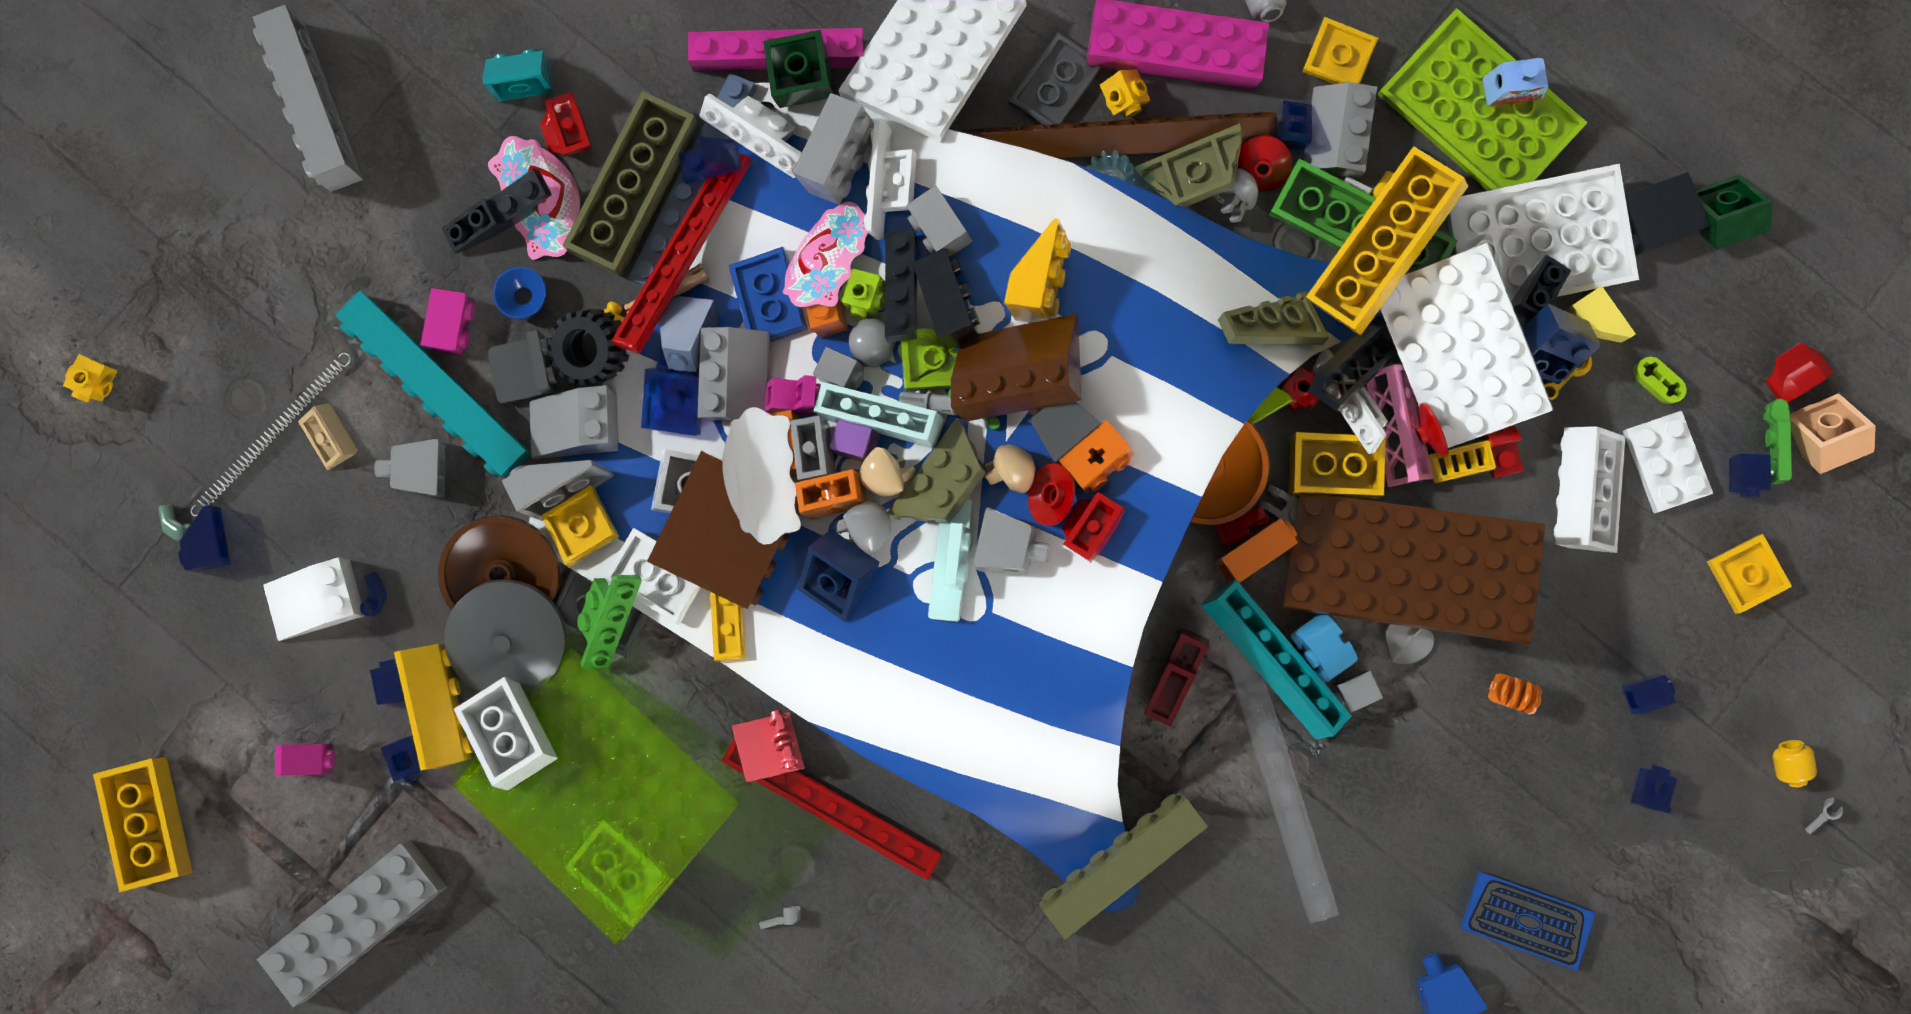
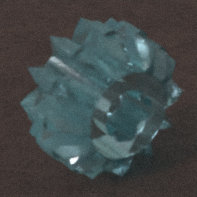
M1103 150L1101 158L1092 156V165H1087L1086 167L1106 175L1111 174V177L1134 185V165L1129 163V158L1126 154L1119 156L1116 150L1111 155H1107Z

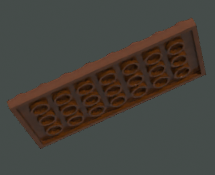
M1300 493L1295 524L1297 532L1295 539L1298 543L1292 547L1283 608L1531 644L1546 524L1325 494Z

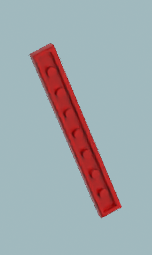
M728 149L723 150L611 340L615 346L637 354L641 353L752 161L749 156Z
M734 737L721 762L744 775ZM798 770L756 780L757 783L927 881L943 854Z

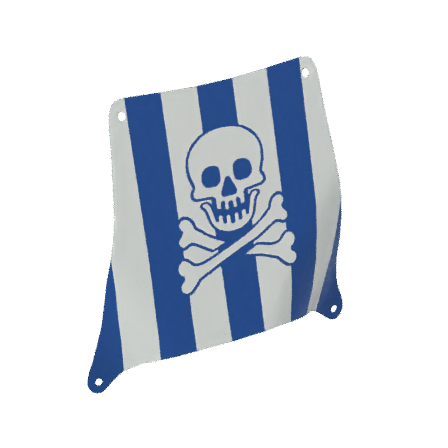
M755 83L757 89L752 98L760 103H772L775 106L776 114L784 117L796 126L793 135L785 142L802 153L827 99L779 108L771 97L770 84ZM864 108L873 122L875 118H882L892 128L890 151L912 149L917 153L913 200L936 185L973 242L952 255L951 258L957 257L963 270V274L959 275L961 283L966 282L972 299L967 300L969 307L975 308L981 324L976 326L978 333L1029 323L1016 321L1004 303L1010 273L1054 218L1060 220L1063 229L1066 230L1068 240H1071V251L1069 258H1064L1062 269H1065V281L1062 288L1058 287L1056 298H1059V310L1057 316H1052V318L1072 314L1078 315L1082 400L1075 402L1098 419L1101 424L1107 419L1128 443L1134 454L1130 457L1132 459L1131 462L1121 471L1114 470L1106 477L1108 479L1106 484L1095 492L1091 490L1086 494L1074 480L1075 497L1072 508L1060 523L1052 526L1042 525L1032 517L1028 506V491L1022 494L1013 492L1008 488L1004 480L990 485L984 476L969 496L973 500L970 528L972 547L967 553L966 564H968L969 573L967 582H964L960 620L958 622L934 620L928 617L939 522L935 520L927 522L916 521L913 518L901 517V520H896L890 516L891 530L887 540L878 552L870 554V556L880 562L874 582L851 617L844 622L797 588L809 546L832 529L837 532L838 521L844 519L843 515L846 512L813 520L800 514V529L787 533L790 537L783 551L777 549L772 558L777 563L770 578L763 577L759 585L763 592L757 605L750 604L748 609L743 608L746 658L720 662L857 754L975 814L1029 850L1066 882V878L1070 873L1077 869H1083L1090 863V859L1094 854L1101 850H1107L1114 844L1113 841L1118 835L1126 832L1122 819L1117 782L1123 717L1134 661L1145 623L1157 594L1222 455L1245 422L1286 377L1311 356L1355 337L1357 333L1312 304L1329 336L1323 345L1229 344L1218 322L1223 312L1249 305L1257 307L1261 302L1265 301L1277 302L1281 297L1288 295L1291 298L1296 297L1298 293L1304 291L1308 295L1330 263L1301 257L1243 237L1185 207L1175 206L1171 201L1131 183L1065 160L948 129L941 142ZM732 139L727 149L749 156L752 162L689 268L690 270L701 263L710 280L679 296L714 300L719 317L717 327L745 329L729 265L782 246L786 249L789 262H791L801 242L821 219L824 212L834 209L839 205L809 194L796 177L792 178ZM872 144L868 145L863 155L864 162L861 169L856 171L853 176L848 196L843 198L841 204L849 201L856 203L864 214L867 213L868 205L866 188L870 180L868 161L872 155ZM909 210L885 212L884 238L876 240L868 233L864 242V251L851 262V272L852 269L880 275L885 281L886 233L914 230L907 219L912 215ZM922 230L918 233L916 232L917 260L931 255L923 243V240L927 237ZM917 278V329L931 328L935 331ZM843 285L840 287L838 292V298L840 301H842L841 290ZM843 305L848 331L820 338L810 328L806 307H802L808 330L770 342L768 382L773 378L797 381L804 375L814 376L813 372L826 347L854 359L849 347V335L854 325L864 319L850 315L849 310ZM885 306L882 310H879L877 318L866 316V318L880 319L885 322ZM1380 309L1374 318H1376L1379 315L1384 319ZM659 322L641 353L637 354L626 350V354L630 356L627 362H622L625 368L622 372H617L616 377L608 379L602 384V386L607 385L617 396L619 451L562 456L558 462L591 460L613 471L615 475L596 487L595 490L619 537L569 567L592 582L594 578L605 577L633 528L656 541L658 540L670 515L651 510L662 451L669 449L699 455L703 451L723 460L725 442L731 431V421H709L698 418L699 367L697 372L668 368L662 350ZM896 341L893 344L891 357L887 362L878 367L863 366L865 368L863 371V381L854 390L899 401L900 393L905 392L900 341ZM949 354L950 364L956 361V359L951 354ZM816 377V383L822 385V382ZM950 389L930 391H933L934 394L947 396ZM929 390L906 391V392H914V393H923V394H926L927 391H929ZM1028 410L994 416L1001 423L998 430L990 429L988 422L984 419L965 422L958 414L952 416L938 413L944 419L938 442L956 418L965 424L967 428L965 431L969 440L974 444L977 458L982 462L986 473L988 471L985 468V464L994 460L996 450L1001 445H1016L1032 455L1036 468L1035 474L1043 466L1055 463L1030 421L1035 415L1030 414ZM818 414L808 415V416H800V419H802V418H807V417H812V416H817ZM826 420L829 423L831 433L832 429L836 428L837 423ZM879 434L880 439L877 447L888 450L896 460L901 457L904 458V468L913 466L916 468L915 474L934 449ZM833 452L836 473L851 469L857 473L860 472L863 462L842 457ZM1098 454L1093 457L1095 462L1099 464L1104 462L1103 458ZM797 476L791 477L794 483L800 482ZM910 480L904 483V488H903V490H904L905 487L908 485V483L910 482ZM866 490L867 500L878 501L887 512L902 493L900 492L897 495L879 497ZM1099 492L1123 507L1125 512L1118 527L1102 551L1090 563L1063 545L1066 537L1062 526L1080 500L1094 498L1096 493ZM991 509L1033 526L1037 530L1035 541L1051 545L1048 561L1031 560L1027 573L981 572L975 569L973 561L985 510ZM530 517L529 523L546 536L556 552L558 561L565 565L544 521ZM849 532L839 534L856 545L853 539L849 538ZM700 588L680 625L635 599L633 607L714 658L710 591ZM1139 882L1103 911H1124L1133 905L1139 893Z

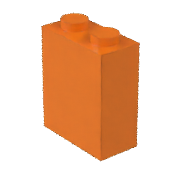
M1280 518L1216 560L1214 564L1227 583L1234 580L1240 583L1298 543L1295 539L1297 532L1290 522H1284Z

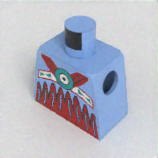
M1534 58L1505 62L1483 78L1487 107L1542 100L1548 88L1544 59ZM1498 82H1502L1501 88L1499 87Z

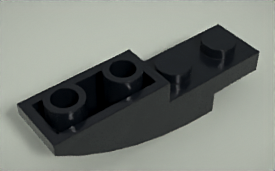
M531 169L491 199H481L442 227V230L453 252L460 253L524 220L537 211L535 206L552 194L540 170Z
M1545 255L1511 301L1523 333L1527 322L1545 305H1553L1571 272L1569 268L1549 255Z

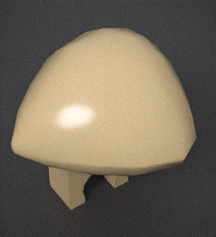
M1001 445L996 450L994 460L985 464V468L988 471L985 474V478L990 485L1004 480L1011 491L1020 494L1026 493L1031 488L1035 477L1036 468L1032 455L1016 445Z
M876 447L862 463L859 479L867 491L879 497H888L903 491L904 483L913 478L916 468L913 466L904 468V458L901 457L896 460L885 448Z

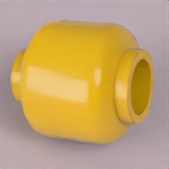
M1799 740L1785 741L1780 743L1779 748L1774 750L1772 759L1775 775L1780 781L1789 783L1791 787H1803L1817 775L1814 751L1811 747L1804 745V742Z

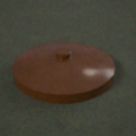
M491 515L476 519L457 531L450 538L442 552L438 567V580L442 596L451 611L457 602L473 588L489 581L503 579L530 584L554 601L560 583V566L556 552L540 530L522 519L506 515Z

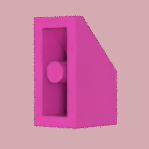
M296 743L276 745L275 776L331 774V769L334 768L336 762V754L332 750V744Z

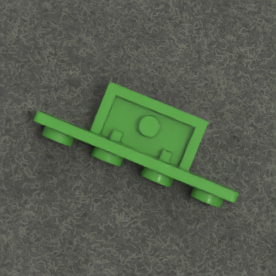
M615 575L612 577L610 585H608L605 578H594L590 591L586 594V602L582 613L579 614L577 620L578 628L582 631L588 643L580 663L583 669L608 668L610 666L642 582L640 575Z

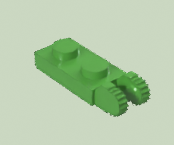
M1775 399L1767 404L1764 410V421L1770 425V429H1767L1765 434L1766 446L1770 447V458L1766 462V474L1770 476V484H1782L1792 479L1790 410H1788L1789 403L1784 401V399Z

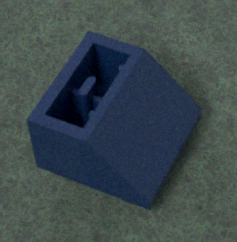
M1550 304L1545 305L1527 322L1524 331L1526 341L1541 378L1556 384H1560L1601 347L1589 321Z

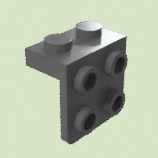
M538 330L525 332L527 338L525 340L493 346L488 349L496 397L501 404L556 393L555 383L557 382V374L553 365L550 364L548 351L551 350V345H548V337H545Z

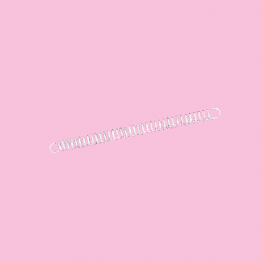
M341 353L338 356L340 357L342 354L348 355L349 362L345 366L334 360V362L338 365L340 369L330 364V366L335 370L336 373L326 368V370L332 375V377L322 372L324 376L328 379V381L318 376L325 385L319 383L317 380H314L321 389L317 388L313 384H310L317 392L315 393L309 388H307V390L312 394L313 397L303 392V394L309 399V401L299 396L300 399L305 403V405L295 400L301 407V409L291 404L298 413L287 408L294 417L288 415L286 412H283L289 418L290 421L286 420L282 416H279L285 422L286 425L282 424L278 420H275L282 427V429L272 424L273 427L278 431V433H276L270 428H268L274 435V437L264 432L271 441H268L264 437L260 436L267 445H264L260 441L256 440L262 446L263 449H260L256 445L252 444L258 450L259 453L248 448L254 454L255 457L249 455L247 452H244L251 459V461L245 459L243 456H240L247 463V465L241 463L239 460H236L243 467V469L237 467L235 464H233L240 472V474L229 468L234 473L236 478L225 472L230 477L232 482L221 476L227 482L228 485H225L219 480H217L223 486L224 489H221L215 484H213L219 490L220 493H217L211 488H209L216 495V497H213L207 492H205L212 499V501H209L205 497L201 496L208 503V505H205L201 501L197 500L205 509L202 510L198 515H200L203 511H206L205 506L210 507L209 502L213 503V498H218L217 494H222L220 490L225 491L224 486L229 487L228 482L233 483L232 478L237 479L236 474L241 475L240 470L245 471L244 466L249 467L248 462L252 463V458L256 459V454H261L259 450L264 451L263 446L268 447L267 442L272 443L271 438L276 439L275 434L280 435L279 430L284 431L283 426L288 427L286 421L291 423L292 421L290 417L295 419L294 414L299 415L298 410L303 411L302 406L307 407L306 402L311 403L310 398L315 399L313 393L319 395L317 389L323 391L321 386L326 387L325 382L330 383L329 378L334 379L333 374L338 375L336 369L342 371L340 365L346 367L350 363L351 358L349 354Z

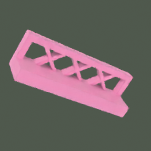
M1400 364L1384 367L1366 385L1368 393L1381 412L1386 402L1393 406L1394 416L1383 428L1386 433L1385 475L1388 487L1433 479L1426 443L1423 445L1420 443L1415 428L1420 427L1419 409L1405 369ZM1386 374L1388 387L1383 394L1377 390L1375 377ZM1392 431L1399 435L1401 442L1396 451L1389 447L1388 438ZM1398 460L1405 464L1408 477L1396 479L1394 467Z

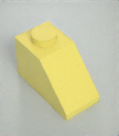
M1602 286L1564 310L1589 321L1597 338L1622 343L1636 334Z

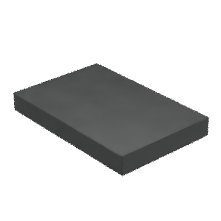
M1057 32L1010 97L1008 103L1040 125L1064 123L1103 68L1101 66H1087L1088 51Z
M571 569L555 605L563 618L565 629L585 638L582 631L578 628L577 620L579 614L582 613L586 602V594L590 591L593 582ZM633 606L615 650V653L625 658H629L648 618L646 614Z

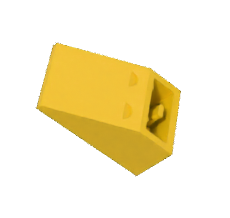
M1054 218L1010 273L1004 303L1016 321L1033 323L1052 319V316L1056 317L1058 314L1059 298H1056L1058 287L1062 288L1065 281V269H1062L1064 258H1069L1071 251V240H1068L1066 230L1063 229L1059 219Z

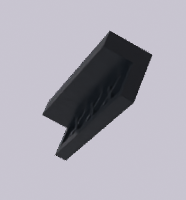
M1378 315L1370 322L1361 336L1357 334L1317 370L1308 392L1335 411H1338L1398 354L1395 345L1381 337L1386 326L1385 319ZM1375 345L1387 354H1374L1372 347ZM1358 361L1369 362L1371 368L1359 367ZM1343 375H1353L1356 382H1345ZM1326 389L1339 390L1341 397L1337 399L1327 392Z

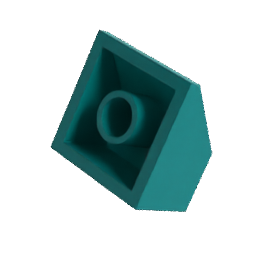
M528 49L518 55L498 54L493 59L485 61L482 77L483 84L497 102L554 93L550 61L544 51Z

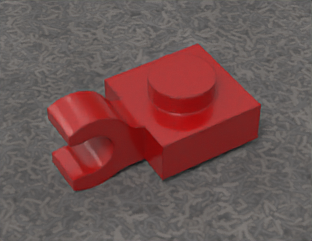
M1260 507L1247 514H1243L1233 521L1217 524L1216 528L1222 545L1226 548L1251 538L1253 535L1250 528L1262 527L1271 522L1267 511Z

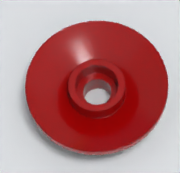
M1268 135L1255 136L1241 145L1237 168H1241L1252 175L1258 185V192L1271 191L1280 187L1288 179L1292 170V155L1286 144L1278 138ZM1266 164L1269 168L1266 171H1260L1258 166Z
M1423 402L1419 408L1420 427L1415 428L1417 437L1422 445L1428 443L1439 456L1446 458L1449 455L1442 428L1430 406Z
M1056 463L1043 466L1035 474L1032 486L1028 491V506L1032 517L1038 523L1047 526L1056 525L1068 515L1075 497V483L1072 474L1063 465Z

